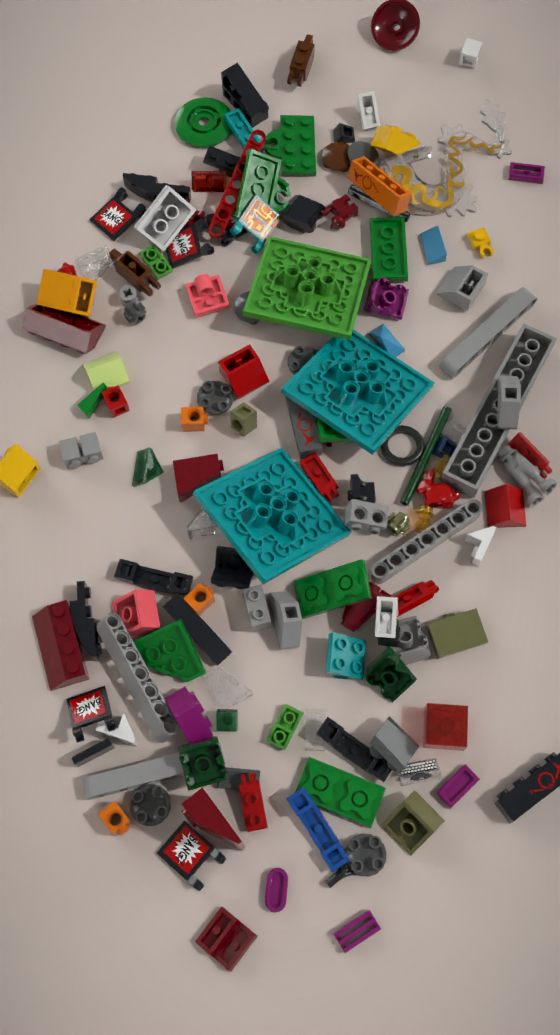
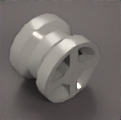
M125 285L120 289L119 296L123 306L126 307L130 302L138 303L135 287Z

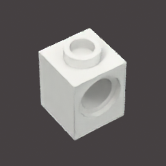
M467 38L460 54L459 65L475 69L483 42Z

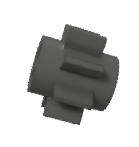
M130 302L124 308L125 319L129 323L139 324L146 317L145 307L141 302L138 304Z

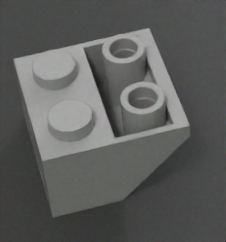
M473 265L454 267L436 295L468 311L485 286L488 273Z

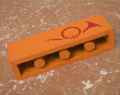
M365 156L352 160L347 178L354 185L358 186L366 195H369L393 216L406 212L412 193Z

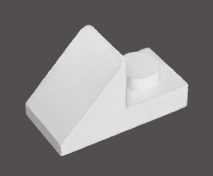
M375 91L357 95V113L360 112L363 130L381 126Z
M491 526L467 535L465 541L475 545L471 554L474 557L471 564L479 567L497 527Z
M377 596L375 637H396L397 597Z
M125 714L122 716L118 729L116 728L110 732L105 723L98 722L96 731L99 734L137 746L138 742Z

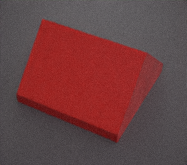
M504 484L484 492L488 527L527 526L522 489Z

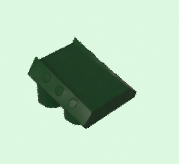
M390 646L366 668V681L372 686H379L381 694L386 699H390L392 703L417 680Z
M211 736L177 747L189 791L228 780L217 736Z

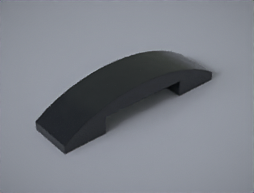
M124 559L119 560L114 574L115 578L130 584L170 594L177 593L178 595L189 594L194 578L191 575L179 572L170 573L140 566L136 562Z
M327 717L316 734L332 748L383 783L392 771L388 767L387 761L384 758L376 759L370 754V748L346 732L342 726Z

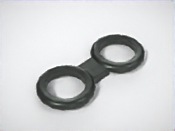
M399 425L380 447L387 461L398 466H408L420 459L425 444L423 437L417 430L410 426ZM396 434H408L416 441L417 450L410 457H397L389 450L388 441Z

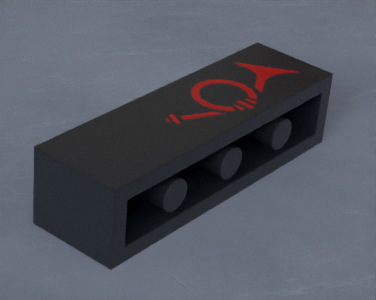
M553 752L545 758L546 764L542 767L537 764L528 771L531 774L526 779L520 777L512 783L515 786L512 790L508 792L505 789L497 795L499 800L494 804L509 823L514 822L560 786V753L556 755Z

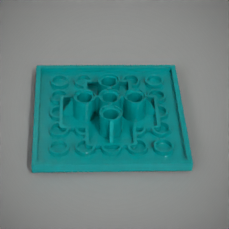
M353 329L350 341L332 337L282 387L281 393L373 455L433 388L435 382Z
M283 448L193 492L194 498L263 585L343 540L352 532L348 527L344 526L342 519Z

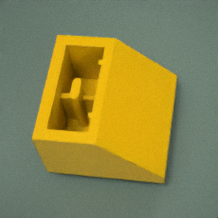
M385 124V127L378 126L370 146L386 153L400 155L419 146L421 141L415 139L416 136L414 134L404 133L397 126Z
M16 443L6 450L3 459L0 461V487L19 498L41 468L38 462Z

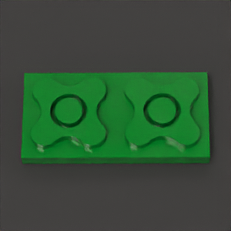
M405 217L370 218L372 281L377 282L383 277L390 282L408 281Z
M363 559L294 581L296 599L299 603L302 619L372 598L366 564Z
M309 757L295 792L305 787L318 807L371 828L386 788Z

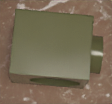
M243 402L230 411L231 428L242 436H246L257 428V411Z

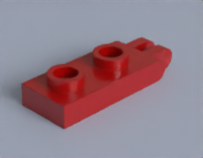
M521 432L517 433L507 444L512 449H516L534 466H537L542 478L545 479L547 477L546 473L550 474L552 472V469L548 466L550 462Z
M316 452L300 461V466L323 497L326 496L330 502L333 500L331 492L335 498L340 496L336 490L339 488Z
M429 580L426 583L422 581L393 596L398 598L397 617L432 599L434 594L439 591V587L435 585L434 581Z
M254 772L249 773V782H247L246 774H241L242 783H239L247 832L268 828L260 781L255 780Z

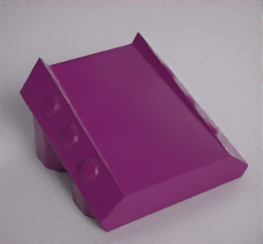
M384 277L380 278L377 282L372 281L363 310L402 320L409 289L400 284L393 286Z

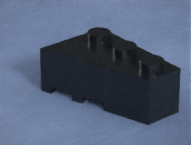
M238 62L222 71L223 96L235 109L239 108L250 126L253 128L268 119V104L262 99Z

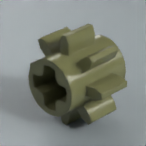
M393 512L388 517L387 523L389 524L387 529L394 535L399 533L404 535L409 530L410 525L408 523L410 519L403 512H399L397 515Z

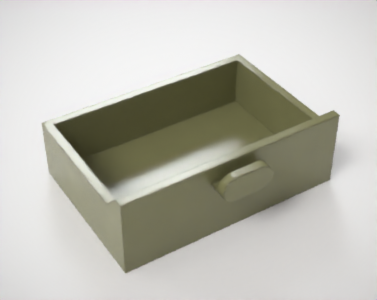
M477 608L456 615L454 612L443 616V619L426 625L437 659L488 643Z

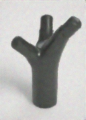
M342 865L325 882L331 888L341 879L357 874L352 872V870L348 871Z

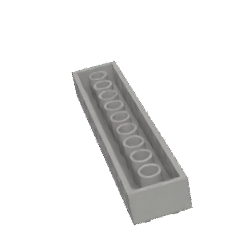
M523 323L445 467L440 482L475 498L510 429L498 428V376H518L521 384V410L557 338Z

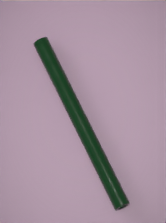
M447 406L443 407L400 500V503L405 506H409L452 409Z

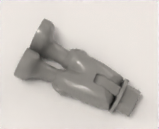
M506 445L497 454L501 459V464L516 482V486L527 491L529 497L526 503L529 507L537 505L545 498L531 484L530 479L540 487V490L545 495H549L557 486L554 479L546 480L542 478L538 467L534 466L509 445Z

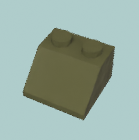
M414 790L381 825L411 856L445 820Z

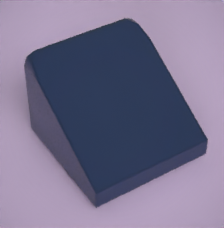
M442 436L439 438L432 454L449 461L457 444L448 437Z

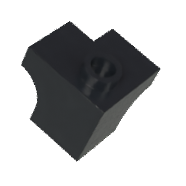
M351 474L350 490H347L348 501L356 499L375 503L374 482H364L359 478L358 474Z

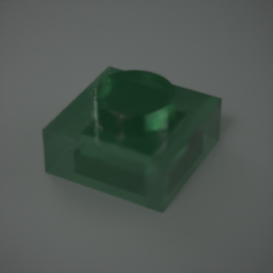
M217 709V731L237 732L238 710Z

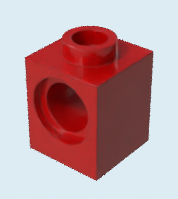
M119 385L108 387L105 391L101 392L113 418L130 411ZM118 398V401L111 402L113 399Z

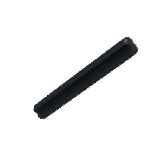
M353 184L349 187L348 194L390 214L359 187ZM406 211L394 217H405V222H407L411 214Z

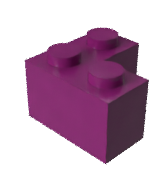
M184 686L164 698L189 743L213 736L210 730L212 724L207 716L203 717L201 714L204 712V709L193 691L189 693Z

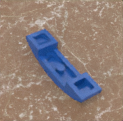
M305 787L286 798L319 848L322 857L332 872L350 861L331 826Z

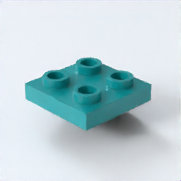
M334 632L329 633L325 673L332 674V677L338 679L363 680L366 640Z

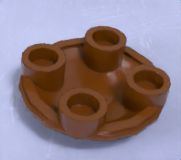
M334 142L327 145L322 151L323 166L332 170L347 172L350 167V160L348 158V148L350 145L344 142Z

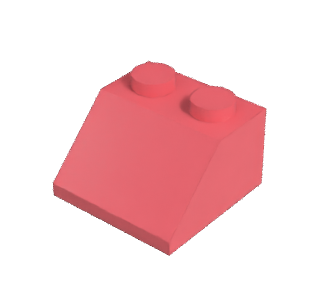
M135 589L112 602L113 612L121 618L130 637L146 635L160 628L154 590Z

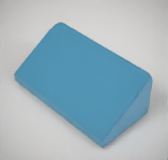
M434 226L422 232L420 238L428 265L445 262L447 253L439 226Z

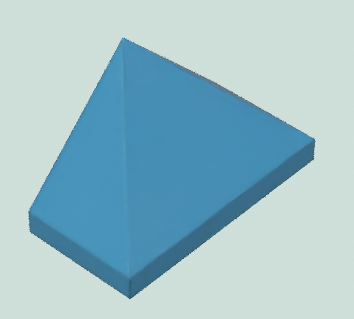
M384 324L369 332L370 337L375 343L393 356L397 357L405 351L404 347Z

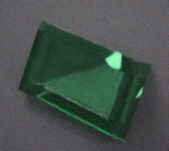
M151 448L137 451L132 481L133 487L146 484L163 473Z

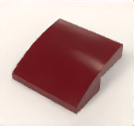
M221 907L195 942L231 972L258 936L224 907Z

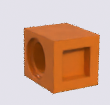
M181 407L182 431H205V424H208V413H204V407ZM194 417L199 418L197 421H191Z
M199 583L183 600L200 616L215 602L213 596L215 593L208 585L204 587ZM199 595L206 597L203 602L196 601Z
M116 801L98 813L114 836L117 834L121 836L130 829L129 825L132 822ZM114 815L121 816V822L117 826H113L111 823Z

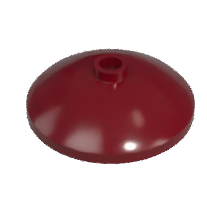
M388 0L382 3L376 9L371 21L373 38L379 46L389 51H399L411 45L420 30L418 11L407 0ZM395 26H400L399 30H394Z

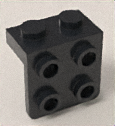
M217 546L211 584H215L218 587L249 588L253 577V571L235 548Z

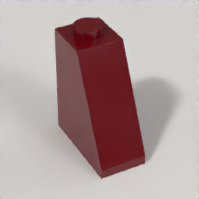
M218 454L173 461L179 502H184L192 497L194 490L221 478L220 471H224L223 461L218 460Z

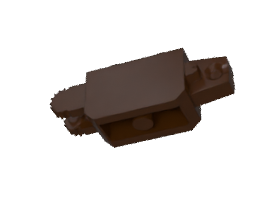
M307 34L304 41H298L289 66L290 72L287 84L291 85L293 79H298L297 86L301 87L303 81L307 80L314 60L315 44H313V35Z
M114 248L109 252L110 259L114 261L113 265L116 272L140 293L143 291L151 297L153 292L148 287L150 284L157 290L161 288L160 283L152 276L151 270L130 251L121 254Z

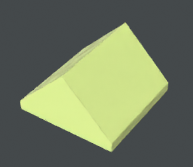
M117 351L83 364L94 390L103 382L107 387H115L117 385L120 387L130 383L122 359Z

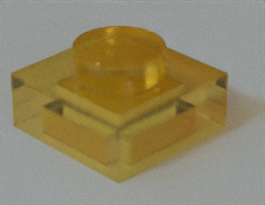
M444 454L442 460H437L433 468L436 470V478L441 479L442 473L451 457Z

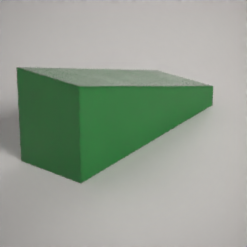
M104 382L78 404V407L89 419L103 398L101 392L108 388Z

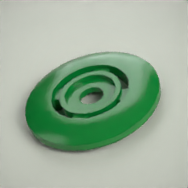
M202 97L190 100L176 114V132L185 143L199 148H207L209 145L212 147L226 140L232 132L224 119V114L231 111L227 105L214 98ZM205 118L209 120V123L207 125L199 124V121L201 119Z

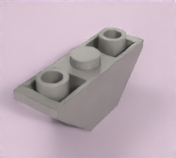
M499 375L498 428L517 430L521 404V384L518 376Z
M288 591L270 592L269 599L280 649L299 648L302 617L298 601Z

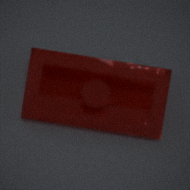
M191 171L193 192H225L227 188L226 171Z

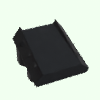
M295 195L280 217L287 227L302 233H312L316 228L317 220L322 218L321 211L325 210L326 207L302 195Z

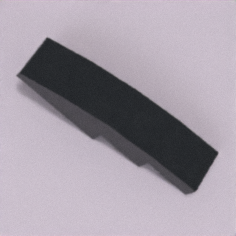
M177 593L162 606L174 621L182 619L189 636L217 666L232 653L219 636Z

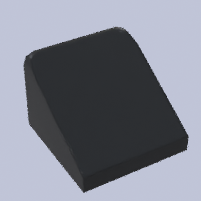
M339 123L333 129L334 142H355L353 127Z

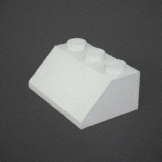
M166 185L135 224L134 228L161 250L165 251L196 209L170 186Z

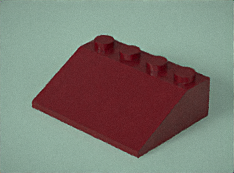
M203 787L181 803L184 807L181 812L194 828L198 826L200 830L241 851L245 849L241 839Z

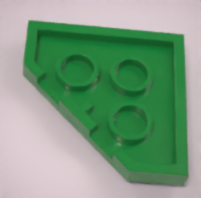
M182 619L133 641L146 666L154 668L156 671L180 678V680L185 682L206 674V670Z

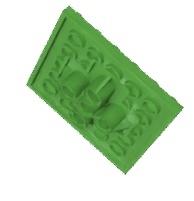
M269 236L243 310V316L350 341L372 259Z

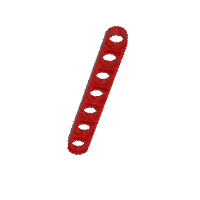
M254 130L251 133L211 220L208 234L213 239H219L224 234L237 205L240 188H235L232 182L235 180L242 182L243 173L239 170V167L246 163V152L250 149L261 152L264 146L266 135L262 130ZM260 135L263 140L257 143L253 140V137ZM226 196H233L235 202L227 203L225 200ZM220 211H226L228 213V217L226 219H221L218 213ZM213 226L220 227L221 232L219 234L212 233L211 228Z

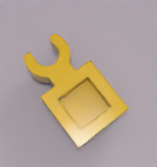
M484 227L468 232L467 238L473 250L479 249V257L481 259L485 257L484 252H488L490 256L493 255V248L489 246L491 240Z

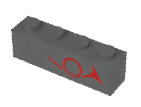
M285 396L300 460L315 452L318 456L322 455V448H325V443L319 442L315 416Z

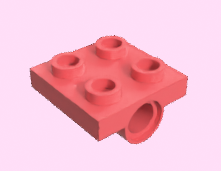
M201 274L194 279V282L185 284L196 318L230 308L219 275L209 277L208 274Z

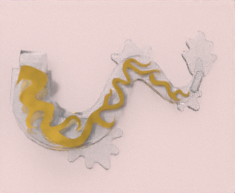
M485 100L484 108L480 110V113L485 116L481 122L496 133V141L493 144H488L473 134L464 132L462 124H458L456 127L442 124L441 131L443 136L439 137L437 142L445 145V180L440 184L432 185L422 181L416 175L410 163L406 164L401 155H393L379 160V168L412 193L407 212L417 216H434L445 212L448 217H452L454 211H457L462 217H465L466 211L472 213L477 211V208L473 205L477 201V197L469 194L473 189V185L466 184L462 151L469 150L485 156H496L498 159H501L502 155H511L512 150L507 146L509 141L505 140L504 135L506 113L499 112V104L494 105L490 100Z

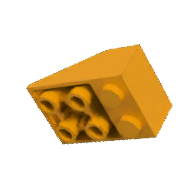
M43 269L36 305L90 317L97 281Z

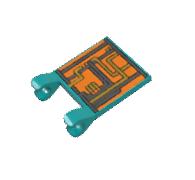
M255 194L238 221L230 229V233L235 236L244 227L257 239V242L251 248V251L256 254L261 252L268 237L281 220L280 214L260 196Z

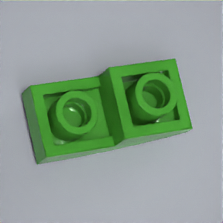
M155 244L139 252L146 266L158 280L173 272L168 261L161 255Z
M285 704L267 742L286 750L304 712Z

